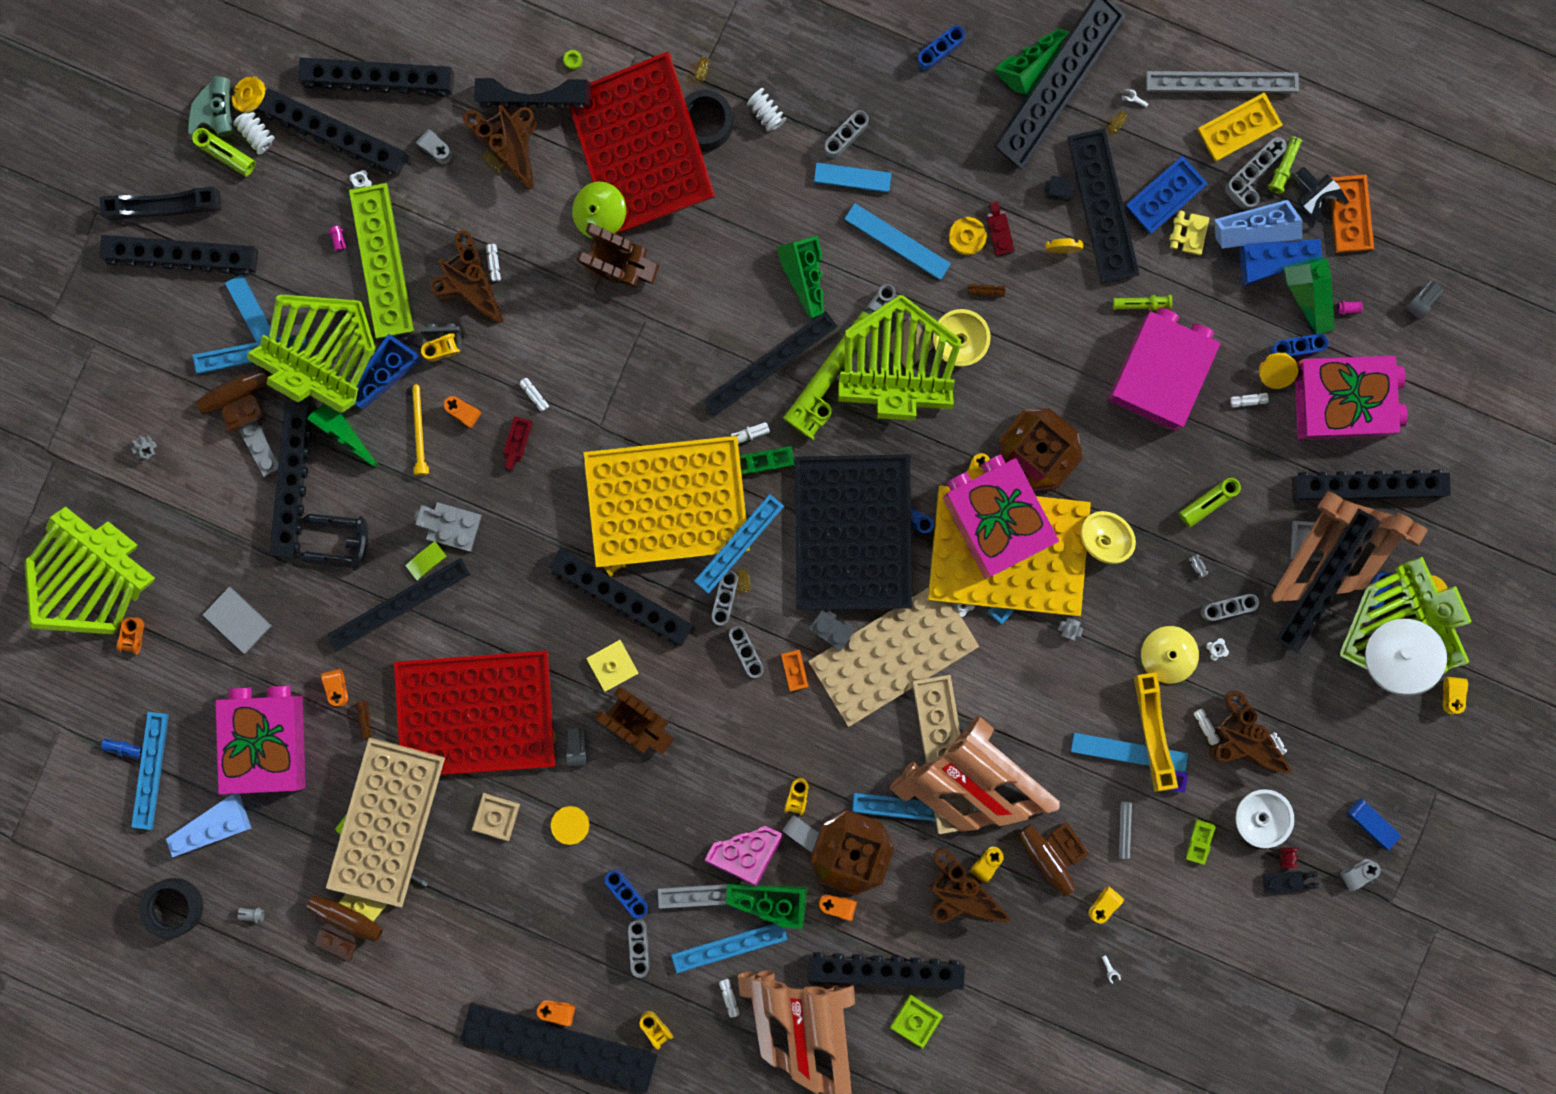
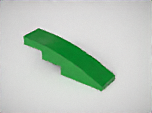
M792 446L739 455L742 476L795 465Z

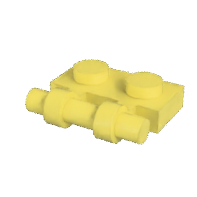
M1178 211L1177 217L1173 221L1175 226L1173 234L1170 235V248L1177 249L1178 243L1183 244L1182 252L1200 256L1204 246L1209 217L1191 213L1189 220H1185V212ZM1182 227L1187 228L1185 237L1180 235Z

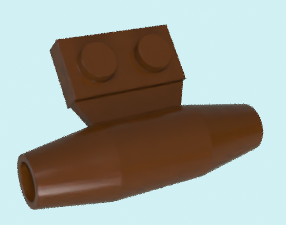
M264 368L242 374L215 387L197 400L196 405L202 415L223 409L221 415L226 429L232 433L265 417L259 400L253 395L267 385V378L270 377V374Z
M1064 822L1050 833L1047 840L1031 824L1020 830L1018 834L1028 855L1046 880L1063 897L1072 893L1076 887L1066 866L1077 864L1090 853L1070 825Z
M312 896L307 904L306 909L326 923L319 931L315 946L347 961H350L354 955L358 943L356 937L377 942L383 932L381 926L364 914L336 901Z

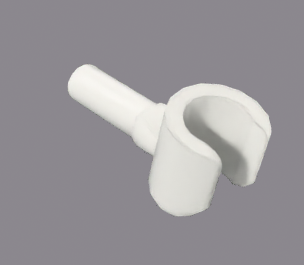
M1125 89L1129 92V97L1121 96L1125 101L1137 102L1145 108L1148 106V103L1136 96L1134 90Z
M1103 956L1102 959L1108 971L1107 978L1113 983L1111 980L1113 975H1116L1120 980V975L1116 970H1113L1107 956Z

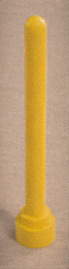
M414 384L412 386L417 463H415L413 471L414 475L422 476L429 475V466L424 461L420 386Z

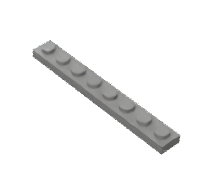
M1146 72V92L1298 93L1299 73Z

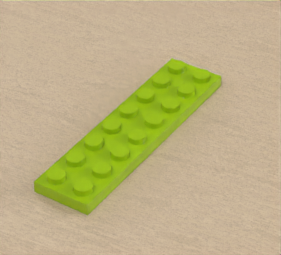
M384 183L349 190L376 339H383L388 334L398 336L414 333L388 184Z

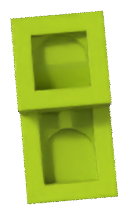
M434 541L405 566L418 581L447 556Z
M1196 819L1188 845L1186 860L1205 865L1216 828L1214 824Z

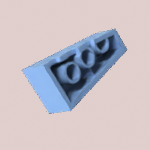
M1285 200L1215 219V238L1222 248L1302 239V219L1290 202Z
M231 794L169 836L166 841L172 857L252 829L240 794Z

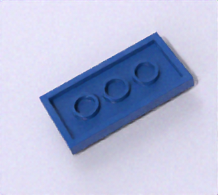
M1182 156L1125 207L1151 235L1208 183Z

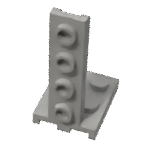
M437 502L435 510L421 505V508L416 511L414 520L417 521L416 525L429 530L427 540L471 552L482 515Z

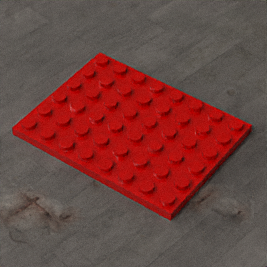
M668 51L590 82V106H584V109H575L573 106H569L592 181L609 183L615 186L624 197L626 216L623 225L615 233L616 235L715 198L675 67Z
M548 651L394 662L399 745L445 757L440 775L556 766Z

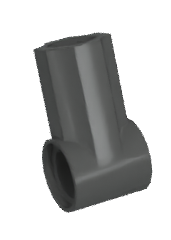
M1430 280L1419 294L1415 295L1407 303L1405 309L1417 319H1422L1431 309L1432 303L1443 292L1441 286Z
M585 728L568 729V767L587 766Z

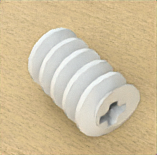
M761 88L750 97L747 107L752 108L751 112L753 114H757L756 118L761 120L762 126L767 125L765 129L769 132L780 127L787 117L780 118L783 112L776 113L778 106L771 107L773 100L766 101L769 95L765 94L762 96L764 88Z
M254 112L249 114L243 113L234 120L233 125L237 127V130L242 133L244 138H247V142L252 144L251 147L256 150V153L262 154L270 148L275 137L273 135L267 137L270 131H262L265 125H258L260 123L259 118L253 120L256 115Z

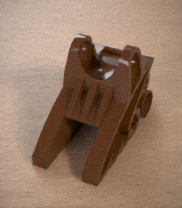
M499 105L500 112L488 120H485L475 110L465 112L463 121L466 127L484 146L490 147L496 158L531 190L534 187V179L529 158V140L537 128V121L531 109L523 107L510 116L505 108ZM522 112L530 113V115H525L520 118V114ZM501 118L500 121H498V122L494 123L493 125H491L492 122H494V121H496V120H498V119ZM470 119H476L477 125H475L473 122H470Z
M588 223L586 232L593 238L588 254L579 252L576 259L585 267L584 271L615 284H618V280L636 287L638 280L654 284L659 265L645 259L648 251L646 248L635 245L631 241L602 229L595 224Z
M459 231L454 238L459 253L447 261L438 260L445 275L432 280L430 290L441 301L458 299L475 307L488 318L498 323L503 322L504 320L488 276L481 268L482 259L479 256L475 242L467 231ZM464 237L467 239V247H465L462 243V238ZM459 258L461 259L455 265L451 266V264L454 263V261H456ZM442 282L434 290L435 283ZM444 287L443 291L438 292L440 288Z
M618 687L614 694L619 699L608 712L599 711L594 718L628 743L634 745L641 752L645 753L651 746L663 755L675 740L663 730L668 722L631 692Z
M1239 691L1227 692L1224 696V703L1230 714L1219 725H1213L1214 730L1222 739L1217 744L1211 746L1210 756L1214 760L1229 762L1240 758L1254 762L1266 769L1285 774L1292 771L1290 766L1283 759L1284 756L1279 748H1276L1277 745L1273 738L1268 736L1270 734L1263 725L1255 724L1258 718L1257 712L1252 709L1243 693ZM1232 696L1238 697L1236 699V703L1231 702V700H1233ZM1244 712L1246 713V719H1245V720L1243 719V714H1244ZM1233 719L1234 722L1228 728L1225 727ZM1216 747H1218V748L1216 749V757H1215V755H1214V749H1215ZM1223 748L1224 754L1220 757V751Z
M938 848L934 851L933 859L942 869L935 882L929 885L931 890L940 897L931 907V914L938 923H946L958 915L977 916L1000 922H1007L1010 919L1009 915L972 876L966 875L965 868L946 848ZM939 853H947L945 857L949 861L948 864L943 860L938 861L940 858L938 856ZM956 867H959V874L955 876L952 875V870ZM947 874L946 882L943 886H939L943 877ZM968 882H970L972 886L971 889H968V887L966 886ZM959 883L960 889H954L953 887ZM939 909H945V913L942 916H936Z

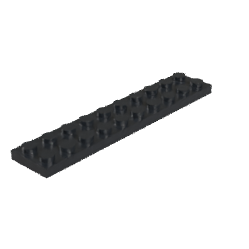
M1091 0L993 145L1018 169H1023L1125 18L1126 14L1112 0Z
M475 1002L470 1003L460 1039L462 1042L644 1093L648 1092L658 1055L657 1053Z

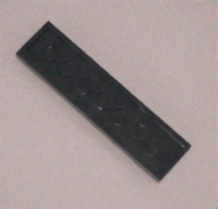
M1103 128L1068 136V144L1101 284L1139 276L1106 129Z

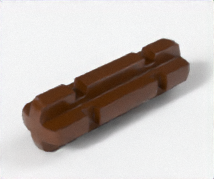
M969 284L968 294L1003 297L1005 295V286L995 287V285L980 284L977 286V284Z
M357 702L359 727L362 728V731H360L361 738H371L373 735L372 730H370L369 711L367 712V709H369L368 702Z

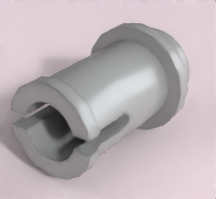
M239 908L238 913L246 914L238 915L239 921L245 920L259 923L264 919V910L260 908Z

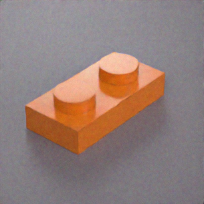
M800 650L781 654L789 690L794 691L809 687Z

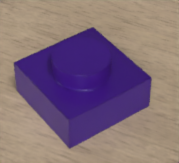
M1175 771L1178 788L1172 790L1185 793L1188 773Z

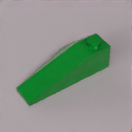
M1059 28L1040 38L1038 40L1039 43L1035 46L1023 48V53L1016 57L1014 55L1007 57L994 69L995 72L1013 91L1027 95L1070 31Z
M818 235L777 246L781 266L808 317L812 318L823 314V290L820 288V279L823 278V272L820 271L822 252Z
M1318 256L1283 266L1286 285L1304 312L1305 318L1315 334H1322L1335 330L1332 279L1328 259Z
M324 403L308 416V420L326 433L334 436L340 443L377 468L379 464L343 414Z
M727 884L726 904L754 914L783 928L803 929L807 902L806 886Z

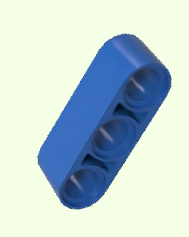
M960 26L951 27L919 53L917 60L919 69L922 71L931 70L960 47L965 36L963 28ZM958 34L960 39L954 40L951 35ZM938 45H942L945 47L946 50L940 52L936 49V47ZM923 57L930 58L931 62L924 63L921 59Z
M1323 334L1280 340L1271 346L1270 355L1278 353L1276 350L1277 346H1281L1284 349V353L1289 354L1292 358L1317 354L1328 347L1329 340ZM1315 339L1321 342V348H1317L1314 345ZM1296 343H1300L1302 345V351H1298L1296 349Z
M1361 798L1346 812L1387 851L1401 838V835Z
M617 869L609 871L605 877V883L634 918H643L648 911L647 902L621 871ZM611 874L618 875L619 883H611L609 876ZM629 889L632 892V897L629 899L624 898L621 893L622 890ZM636 904L643 905L644 912L641 914L636 913L634 906Z

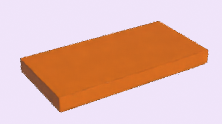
M1367 175L1331 177L1339 185L1349 201L1344 206L1340 201L1329 199L1335 254L1374 250Z

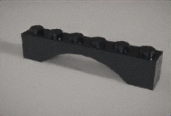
M475 78L474 101L480 104V107L490 108L492 105H502L504 108H510V105H517L518 108H529V105H536V108H547V105H554V108L564 109L566 106L584 109V106H590L591 83L587 79H567L552 90L537 94H525L509 90L494 78Z
M214 186L194 188L166 195H114L99 197L101 216L108 221L221 210L220 191Z

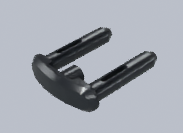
M313 513L305 515L304 521L310 525L353 529L357 532V538L347 537L346 548L355 549L353 556L306 551L299 555L300 560L305 563L352 568L353 571L358 570L362 566L368 547V526L362 516H359V518H349ZM331 520L348 521L349 523L347 525L331 523ZM326 558L343 559L344 562L326 561Z

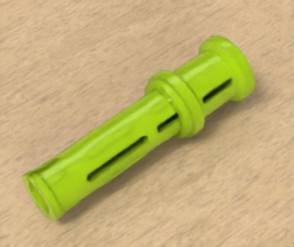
M1290 137L1280 166L1274 170V178L1267 187L1271 192L1277 194L1284 193V185L1291 176L1290 168L1302 143L1300 138H1297L1294 144L1296 137Z
M1152 295L1149 298H1113V310L1149 309L1155 312L1158 308H1165L1172 311V295L1166 297Z

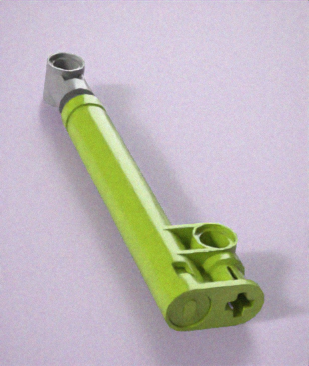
M890 284L882 285L868 304V310L866 312L862 311L852 326L893 300L896 294L895 288ZM884 290H888L892 296L884 298L881 293ZM871 327L866 330V337L871 332ZM845 335L783 417L787 423L813 441L815 439L814 434L820 427H823L831 416L830 405L821 398L840 374V371L845 367ZM858 336L852 341V356L858 349ZM819 408H826L828 415L825 417L819 416L817 413Z

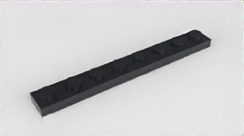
M825 311L703 402L714 417L836 329V323Z
M459 558L330 632L327 636L335 651H339L465 579L471 573L463 559Z

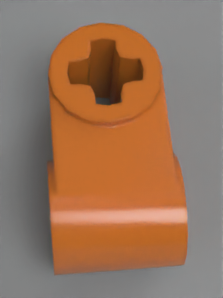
M450 396L444 401L445 410L471 429L482 413L477 408L455 396ZM456 402V405L458 406L457 409L452 408V410H450L451 407L449 406V404H454Z
M128 617L122 621L117 642L118 652L124 650L133 652L135 655L139 654L144 630V622L141 618ZM131 621H134L136 624L134 631L130 629Z
M339 668L321 673L328 702L333 706H344L348 702V694L342 669ZM337 694L341 695L339 702L334 700Z
M823 895L819 899V908L824 913L845 920H853L857 901L832 895ZM830 899L832 906H828V909H826L823 902H827Z
M544 1000L537 1008V1015L545 1021L572 1026L576 1006ZM545 1006H548V1010L551 1011L548 1012L547 1015H545L544 1011L541 1010L544 1009Z

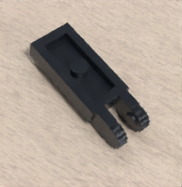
M1318 871L1262 874L1264 894L1319 888V883L1304 884L1303 877L1318 876Z

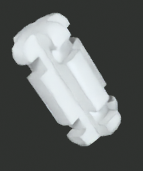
M1275 732L1269 734L1268 736H1271L1276 743V748H1279L1282 755L1285 754L1287 750L1283 748L1284 745L1280 738L1277 737L1278 734Z

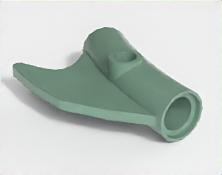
M214 76L213 80L192 102L188 128L190 135H193L194 131L203 123L210 125L219 137L229 136L234 133L229 101L230 79Z

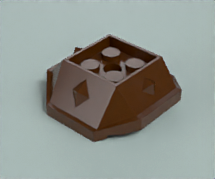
M1050 408L1023 410L998 440L999 454L1002 455L1005 463L1016 458L1033 491L1059 488L1083 459L1079 432ZM1037 444L1045 446V453L1041 454L1037 451Z
M844 809L822 822L809 860L820 884L858 895L883 883L895 847L882 822ZM856 850V856L850 859V852Z

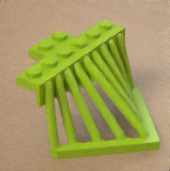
M280 294L275 300L269 336L263 335L261 337L260 346L248 352L247 359L273 374L267 378L266 384L276 391L283 393L296 402H300L311 395L320 402L342 413L356 402L357 385L371 356L374 355L375 345L361 301ZM282 306H291L279 342H276ZM300 307L310 308L293 345L287 348L298 309ZM329 309L306 349L298 353L317 310ZM339 310H346L347 313L318 354L309 359L335 313ZM347 327V329L345 330V332L343 333V335L341 336V338L339 339V341H338L337 344L335 345L334 349L332 350V352L330 353V355L328 356V358L326 359V361L323 362V363H321L322 360H323V359L325 358V356L327 355V353H328V352L330 351V349L332 348V346L334 345V343L337 341V339L339 338V336L342 334V332L344 331V329ZM351 337L350 341L348 342L346 348L344 349L334 368L329 370L334 361L336 360V358L338 357V355L340 354V352L342 351V349L344 348L345 344ZM363 349H365V350H364V354H363V356H362V358H361V360H360V362H359V365H358V367H357V369H356V371H355V373H354V375H353L351 381H350V382H347V380H348V378H349V376H350V374H351L353 368L355 367V365H356V363H357V361H358V359H359V357H360V355H361ZM352 353L342 375L338 376L343 366L345 365L347 359L349 358L350 354Z
M897 296L845 331L844 372L840 371L838 401L877 404V418L908 421L916 420V407L953 409V387L955 380L950 379L960 350L961 339L905 296ZM897 310L893 373L889 375L892 313ZM904 311L910 314L911 321L905 376H901ZM884 319L881 374H878L877 350L879 321ZM919 321L925 326L918 373L917 377H914L913 364ZM871 327L869 373H866L864 370L866 330ZM933 332L939 336V341L930 377L925 378L931 334ZM858 336L856 373L852 371V341ZM948 343L952 346V350L943 377L939 379L938 373L945 345Z
M64 507L49 518L45 529L47 533L24 563L29 626L33 629L114 635L120 628L131 598L136 601L140 592L151 585L155 577L128 557L130 553L136 550L137 544L110 522H106L94 530L67 507ZM52 538H56V541L35 568L39 556ZM66 546L58 555V557L54 560V562L50 565V567L41 576V578L36 582V577L41 575L42 571L45 569V567L48 565V563L51 561V559L54 557V555L57 553L60 547ZM75 553L74 556L68 561V563L62 568V570L56 575V577L51 581V583L38 597L37 592L43 589L44 585L52 577V575L56 572V570L60 567L64 560L71 554ZM84 560V562L79 566V568L72 574V576L65 582V584L57 591V593L39 612V608L44 604L46 599L52 594V592L69 574V572L77 564ZM94 568L59 615L54 619L46 618L80 577ZM101 576H104L77 619L65 620L91 585ZM113 583L114 587L95 622L85 621L105 589ZM122 590L124 595L113 623H104L117 596Z
M1423 557L1401 563L1395 569L1397 573L1367 586L1340 651L1341 657L1367 669L1365 656L1357 652L1367 647L1370 638L1354 645L1356 639L1376 631L1387 622L1415 614L1416 616L1411 618L1412 620L1428 625L1442 639L1447 654L1444 673H1446L1451 668L1462 666L1469 662L1455 628L1469 624L1471 619L1457 587L1454 586L1438 591ZM1396 581H1401L1402 584L1374 597L1375 592ZM1406 592V595L1367 613L1370 606H1376L1378 603L1399 593ZM1411 603V606L1361 629L1364 622H1369L1401 605Z

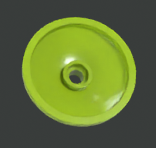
M593 182L586 185L579 191L573 203L572 214L574 223L578 230L589 238L592 237L586 232L588 223L595 224L615 234L623 225L626 216V203L623 195L615 186L606 182ZM593 206L596 207L595 212H592Z

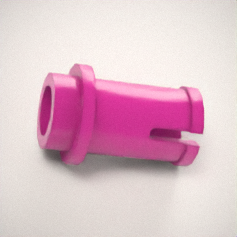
M340 226L331 227L328 235H331L334 251H341L347 248L342 235L343 229Z
M1341 300L1336 305V311L1341 315H1345V313H1362L1363 309L1361 301L1345 302Z

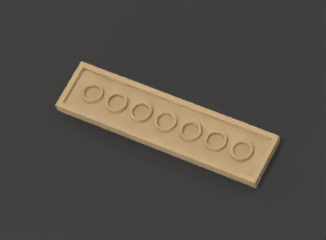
M951 675L912 681L926 763H933L945 755V751L955 743L957 737L961 734ZM941 795L946 802L962 815L974 812L973 804L963 795ZM934 811L938 834L961 831Z

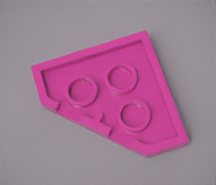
M763 826L753 832H745L732 837V839L716 842L707 854L705 862L757 886L781 842L783 834Z

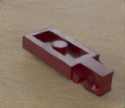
M998 201L991 202L989 205L991 213L987 214V223L995 256L1013 253L1015 250L1005 211H1000Z
M514 416L503 451V458L507 459L506 469L513 471L516 462H521L533 421Z

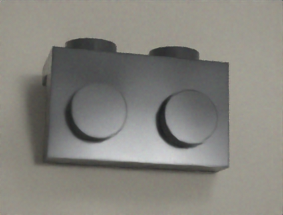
M427 324L425 325L426 327L421 328L423 344L447 334H454L456 347L462 352V331L456 324H445V327ZM429 348L426 353H435L436 350L435 348Z
M822 610L809 630L841 651L854 633L851 630L852 626L845 621H842V623L835 619L836 615L831 611L827 610L824 612Z

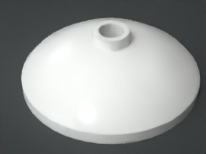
M1267 789L1256 790L1246 795L1239 803L1235 816L1236 826L1240 835L1251 845L1260 848H1272L1283 843L1291 834L1294 826V812L1288 800L1278 792ZM1261 814L1264 815L1263 821L1259 820V816Z

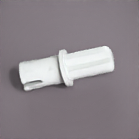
M765 422L750 428L747 426V429L732 433L731 436H737L738 444L748 440L753 441V438L769 433V427Z

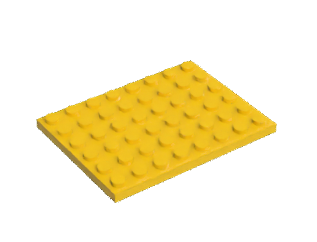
M737 436L584 452L596 567L716 555L747 521Z
M948 486L938 487L928 601L1081 616L1087 553L1081 540V526L1086 518L1090 516L1091 502L1036 496L1059 542L984 579L942 499L944 495L950 492Z

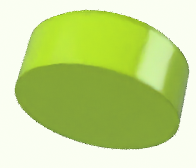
M569 50L565 53L563 62L567 69L577 70L582 66L583 59L578 51Z

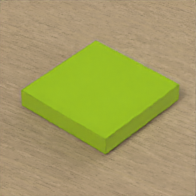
M910 994L890 1025V1029L923 1049L943 1015Z

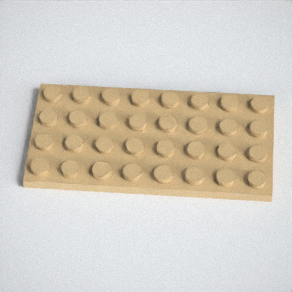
M929 588L912 597V609H893L852 634L841 651L832 646L808 661L848 727L913 688L912 681L928 679L979 647L953 603L928 601Z
M369 737L327 882V889L398 907L403 906L445 757Z

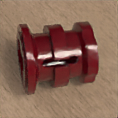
M1279 848L1282 851V855H1280L1282 864H1280V867L1298 868L1296 852L1299 851V848Z

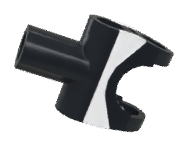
M1303 167L1292 177L1295 183L1305 192L1297 199L1298 203L1311 217L1322 225L1327 222L1320 210L1323 201L1335 199L1344 206L1349 203L1339 185L1328 174L1318 181L1306 167Z

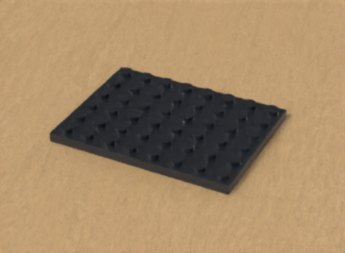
M910 454L795 457L796 610L912 609Z

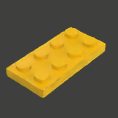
M1264 92L1199 127L1197 131L1213 160L1217 162L1281 128L1283 124Z

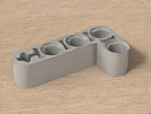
M1280 137L1272 139L1225 186L1226 194L1242 210H1252L1258 204L1259 195L1250 185L1286 150L1287 145L1284 139ZM1278 146V149L1271 154L1272 148ZM1259 157L1266 160V165L1259 162ZM1245 171H1251L1253 178L1247 177ZM1232 183L1239 186V191H1235L1232 188ZM1245 197H1250L1253 204L1246 203Z

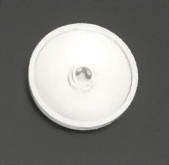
M1397 619L1383 624L1372 634L1366 647L1365 662L1370 676L1381 688L1396 695L1413 696L1424 693L1437 684L1444 673L1447 654L1442 639L1431 627L1412 619Z

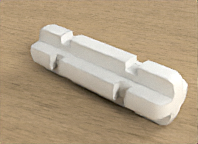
M486 245L488 269L491 272L489 273L491 282L500 281L496 245Z
M528 378L523 379L519 385L523 390H526V394L533 403L537 404V408L541 412L545 411L549 407L547 402L542 400L543 397L534 386H531L532 383Z
M1267 393L1241 396V398L1236 396L1230 399L1231 407L1233 408L1240 405L1243 407L1269 402Z
M1204 709L1195 711L1194 716L1196 720H1199L1198 723L1205 736L1208 737L1209 744H1217L1220 739L1214 733L1215 730L1209 718H1206Z
M729 979L721 980L719 985L721 990H723L722 994L726 1007L729 1008V1016L731 1018L736 1017L740 1012L738 1006L736 1007L737 1003L733 990L730 989Z

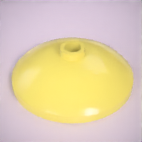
M957 309L946 313L940 318L938 322L957 337L964 338L954 366H969L983 358L989 348L991 336L987 323L979 314L966 309ZM933 333V344L936 350L939 336ZM948 343L945 345L942 357L945 362H948L952 346Z
M1105 511L1095 512L1088 516L1081 526V540L1084 547L1094 558L1107 564L1122 563L1135 550L1136 540L1133 530L1124 519L1114 513Z
M1165 626L1151 632L1145 639L1141 649V661L1144 669L1148 674L1157 672L1158 681L1162 683L1173 684L1184 681L1195 671L1199 660V650L1194 638L1187 631L1175 626ZM1171 651H1174L1176 654L1173 659L1169 656Z

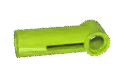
M199 128L194 131L192 140L201 150L245 177L252 173L256 165L255 160L210 133L207 129ZM205 136H208L207 141L205 143H201V139ZM215 145L220 149L224 150L225 152H227L228 154L232 155V157L230 158L224 153L214 148Z
M1235 478L1221 481L1210 491L1180 511L1179 516L1185 525L1191 528L1231 498L1238 495L1241 490L1239 481ZM1227 483L1233 486L1232 493L1226 491L1225 486ZM1218 494L1221 495L1219 498H1217L1216 500H1214L1212 503H1210L1209 505H1207L1205 508H1203V509L1201 508V506H1203L1205 503H1207L1208 501H1210L1212 498H1214V497L1217 496Z

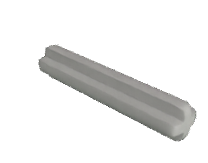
M1121 802L1120 859L1130 858L1131 802Z

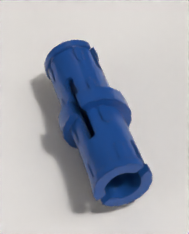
M105 738L101 745V750L116 753L121 757L129 756L140 759L142 756L143 747L133 746L125 741L117 742Z

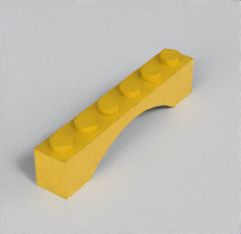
M1157 672L1137 675L1134 677L1154 792L1176 789L1178 785L1175 769L1169 754L1162 720Z

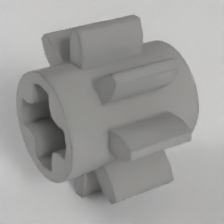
M140 435L139 438L132 441L135 447H132L131 450L138 459L142 457L148 460L149 457L156 454L153 448L157 447V445L150 436L145 438Z
M1067 618L1066 622L1061 621L1058 630L1062 631V637L1075 641L1076 636L1081 637L1084 628L1079 627L1081 622Z

